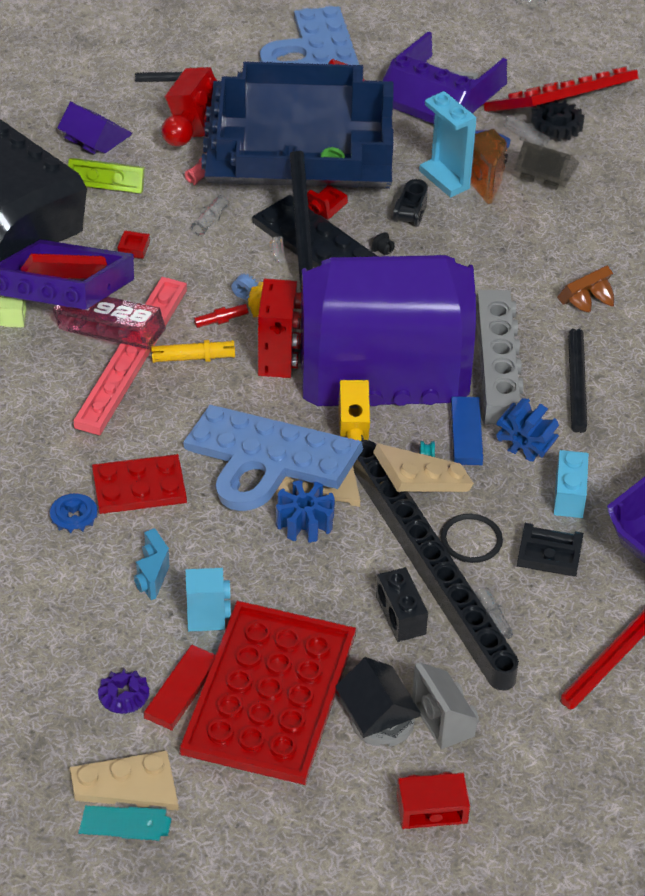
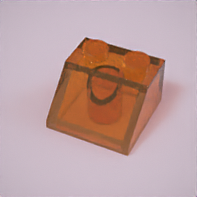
M495 129L476 133L474 141L471 184L487 204L493 202L502 183L503 171L505 170L504 159L507 143Z

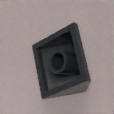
M364 657L335 686L338 697L362 738L421 716L420 710L392 665Z

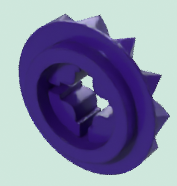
M123 668L120 673L115 674L111 671L108 678L101 679L98 696L101 704L107 710L126 714L137 711L147 702L149 686L146 677L139 676L137 670L130 673ZM129 684V692L124 691L118 696V688L123 689Z

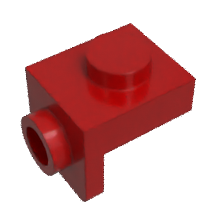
M327 185L319 193L311 189L307 192L308 208L327 220L348 203L347 194L330 185Z

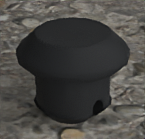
M387 232L378 234L372 241L373 252L379 251L383 255H388L389 252L391 253L394 250V242L389 239Z

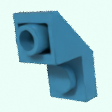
M155 528L144 532L145 545L142 546V551L145 558L136 561L137 575L134 576L136 587L141 593L145 591L150 600L157 598L170 567L169 548Z

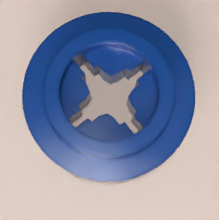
M73 493L61 496L50 508L52 524H56L59 531L68 529L72 533L74 529H79L83 532L86 526H93L94 519L98 517L97 505L90 497L83 494ZM76 511H79V516L73 515L72 517H69V512L75 513Z

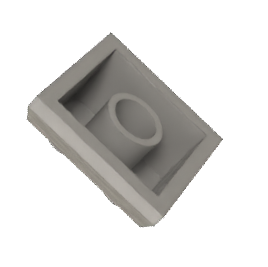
M421 662L415 664L412 699L420 710L421 718L440 749L475 737L479 716L475 707L469 705L465 700L461 685L457 681L454 682L446 670Z

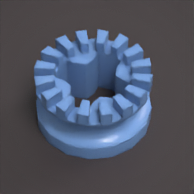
M243 273L232 283V291L237 297L248 300L251 288L258 285L255 282L256 279H252L253 276L249 277V274Z

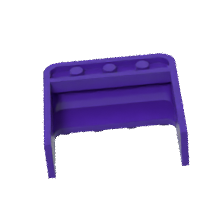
M428 31L391 61L382 80L393 81V109L434 124L435 113L425 106L426 99L445 91L468 111L474 113L507 84V59L502 58L480 78L469 79L466 76L455 74L426 62L433 56L432 33Z

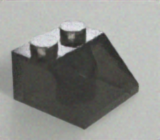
M523 141L514 170L520 173L519 178L530 182H534L535 178L544 181V186L558 189L559 185L566 187L579 162L570 154Z

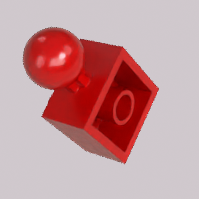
M211 67L185 68L165 95L172 115L163 122L161 133L163 139L169 145L181 147L186 145L192 137H205V122H209L206 121V107L211 106L213 81H217Z

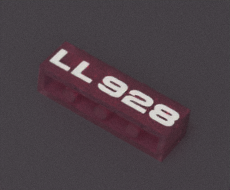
M111 297L104 298L87 310L55 305L53 308L59 329L144 349H150L166 330L159 307Z

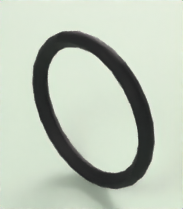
M461 514L451 518L444 524L440 534L441 542L448 553L457 560L469 563H479L493 558L500 551L503 543L502 532L497 524L479 514ZM466 519L479 520L494 530L497 542L494 549L483 556H463L449 546L446 538L447 531L458 521Z

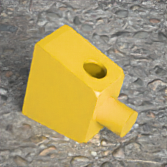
M340 380L338 413L339 434L342 437L359 441L369 440V380ZM352 405H358V408H349V407L352 406Z

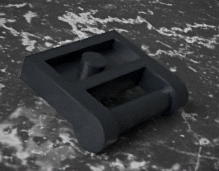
M525 522L517 567L576 577L584 533L575 531V534L537 528L533 527L534 524Z

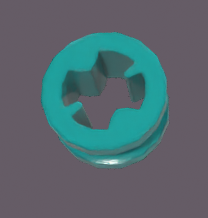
M420 441L419 453L435 457V441H431L430 444Z

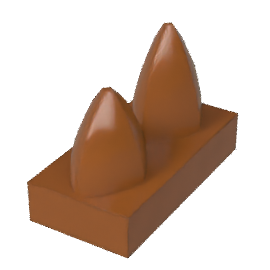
M606 265L567 284L557 298L563 305L571 302L576 308L585 312H591L592 301L589 294L591 292L604 304L614 306V293L608 281L613 272Z

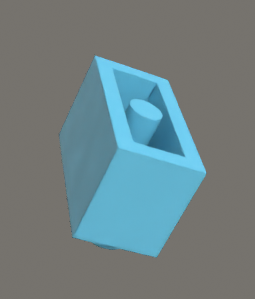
M559 451L554 515L583 518L587 497L589 453Z
M223 568L185 569L188 632L225 630V619L231 617L230 600L225 599H231L230 580H224Z

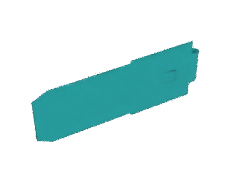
M85 805L78 833L160 841L161 836L169 835L172 818L165 816L167 809Z

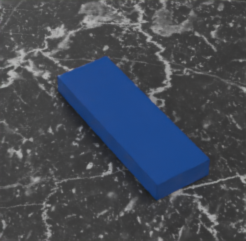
M451 397L454 462L461 465H483L480 397Z

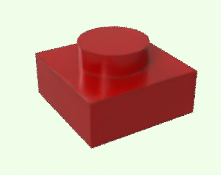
M124 230L118 245V252L134 254V258L144 259L150 244V234Z

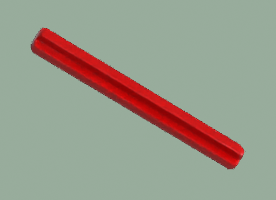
M645 609L561 694L560 702L563 706L570 710L574 709L645 636Z

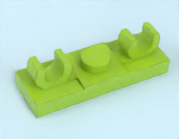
M78 158L68 159V166L80 174L86 187L143 193L145 167Z

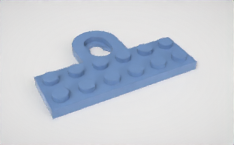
M340 6L294 10V19L300 38L272 41L263 46L260 51V62L328 64L331 59H335L348 65H359ZM293 52L305 55L300 60H277V58Z
M209 405L183 442L184 448L188 451L228 461L217 478L216 490L220 502L227 508L237 511L256 509L267 503L286 476L311 483L319 482L323 486L338 489L363 450L362 441L214 405ZM253 469L265 472L254 489L246 492L238 490L240 487V477L245 472Z

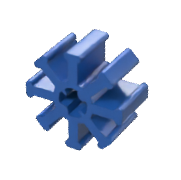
M522 398L517 405L512 403L499 418L496 425L502 428L496 436L500 442L502 440L513 442L507 451L516 454L522 448L526 456L525 459L533 462L538 455L543 458L558 439L559 435L554 434V431L558 428L559 424L555 418L553 420L542 419V416L548 410L543 404H539L532 411L529 404L530 400Z
M302 480L293 482L292 494L286 492L285 489H281L278 492V504H276L277 529L281 530L283 527H287V538L292 541L297 540V535L301 530H306L309 543L318 541V529L329 534L333 529L335 507L333 493L323 496V484L319 482H314L310 492L305 493Z

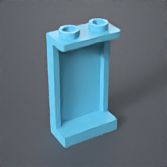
M443 91L425 100V106L435 113L432 158L420 164L419 171L451 198L470 189L477 117Z

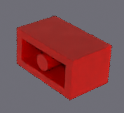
M444 772L439 775H410L405 778H398L397 801L402 829L468 824L470 802L464 773Z

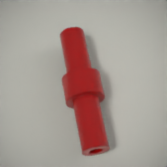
M246 304L228 309L221 307L214 309L213 313L195 317L194 323L197 328L214 323L220 325L228 323L229 319L247 315L249 312Z

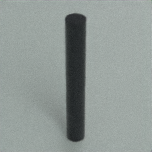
M182 72L135 73V82H176Z

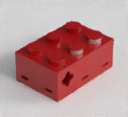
M263 280L258 314V376L291 378L292 368L298 369L299 352H295V349H300L301 333L296 332V329H301V313L297 312V309H301L302 293L297 292V281Z

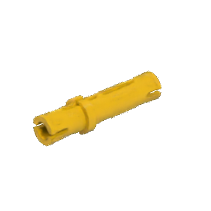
M204 340V343L152 345L153 363L205 359V362H208L213 358H235L234 340L224 342Z

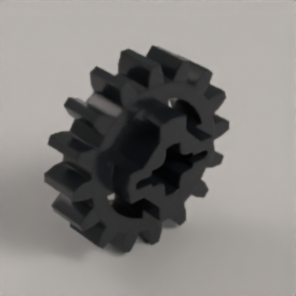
M555 100L553 103L547 102L544 105H537L536 109L533 108L530 124L533 126L534 132L540 131V137L547 135L548 140H551L553 137L557 138L558 141H561L564 137L567 140H571V135L578 137L579 132L583 131L585 115L582 114V109H575L576 104L569 105L566 100L558 103V100Z

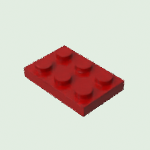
M178 454L92 465L99 514L187 503Z

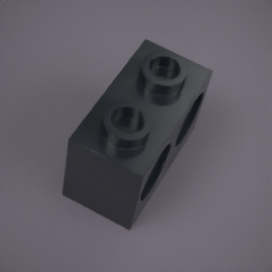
M404 567L377 574L376 598L397 642L426 635L428 611L407 568Z

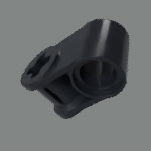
M412 179L405 184L402 194L394 207V222L401 220L413 223L414 226L419 227L427 207L428 185L425 181Z

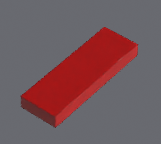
M31 253L21 267V271L61 278L87 279L104 269L107 262L103 256Z
M191 645L144 711V718L172 731L205 684L216 655Z

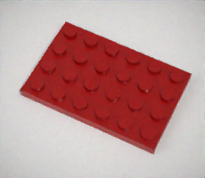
M237 601L180 745V755L306 786L336 696L335 686L341 681L356 636V628Z

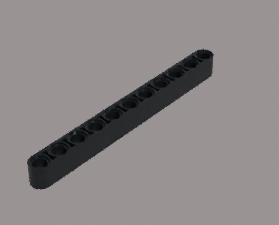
M361 440L363 450L353 465L354 473L489 684L501 691L513 688L516 684L519 663L516 654L409 492H397L373 453L377 444L370 440Z

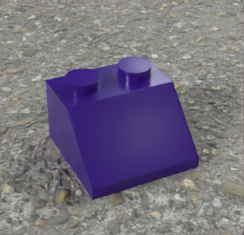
M71 101L57 127L66 133L64 138L76 144L78 141L83 142L82 148L96 154L97 150L106 154L132 135V132Z

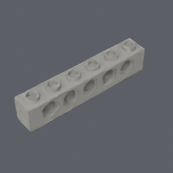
M478 290L476 314L485 424H496L512 403L517 405L522 398H525L520 397V394H523V377H518V374H521V358H516L520 351V341L514 337L518 334V320H513V317H516V301H511L510 290Z

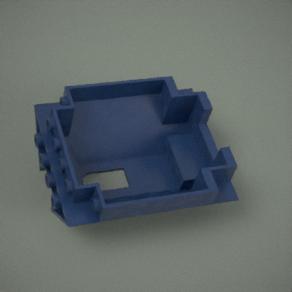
M243 62V70L238 72L237 77L222 76L221 81H213L211 106L206 107V121L209 122H205V137L208 138L203 139V153L207 154H202L201 163L202 169H205L207 182L292 186L290 156L275 155L277 150L283 151L284 145L298 146L303 153H306L304 160L307 186L326 187L330 185L332 187L390 189L393 162V81H363V65ZM335 147L343 152L345 158L320 156L324 149Z

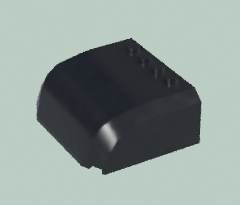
M0 119L1 262L40 239L60 242L82 232L87 187L78 172Z

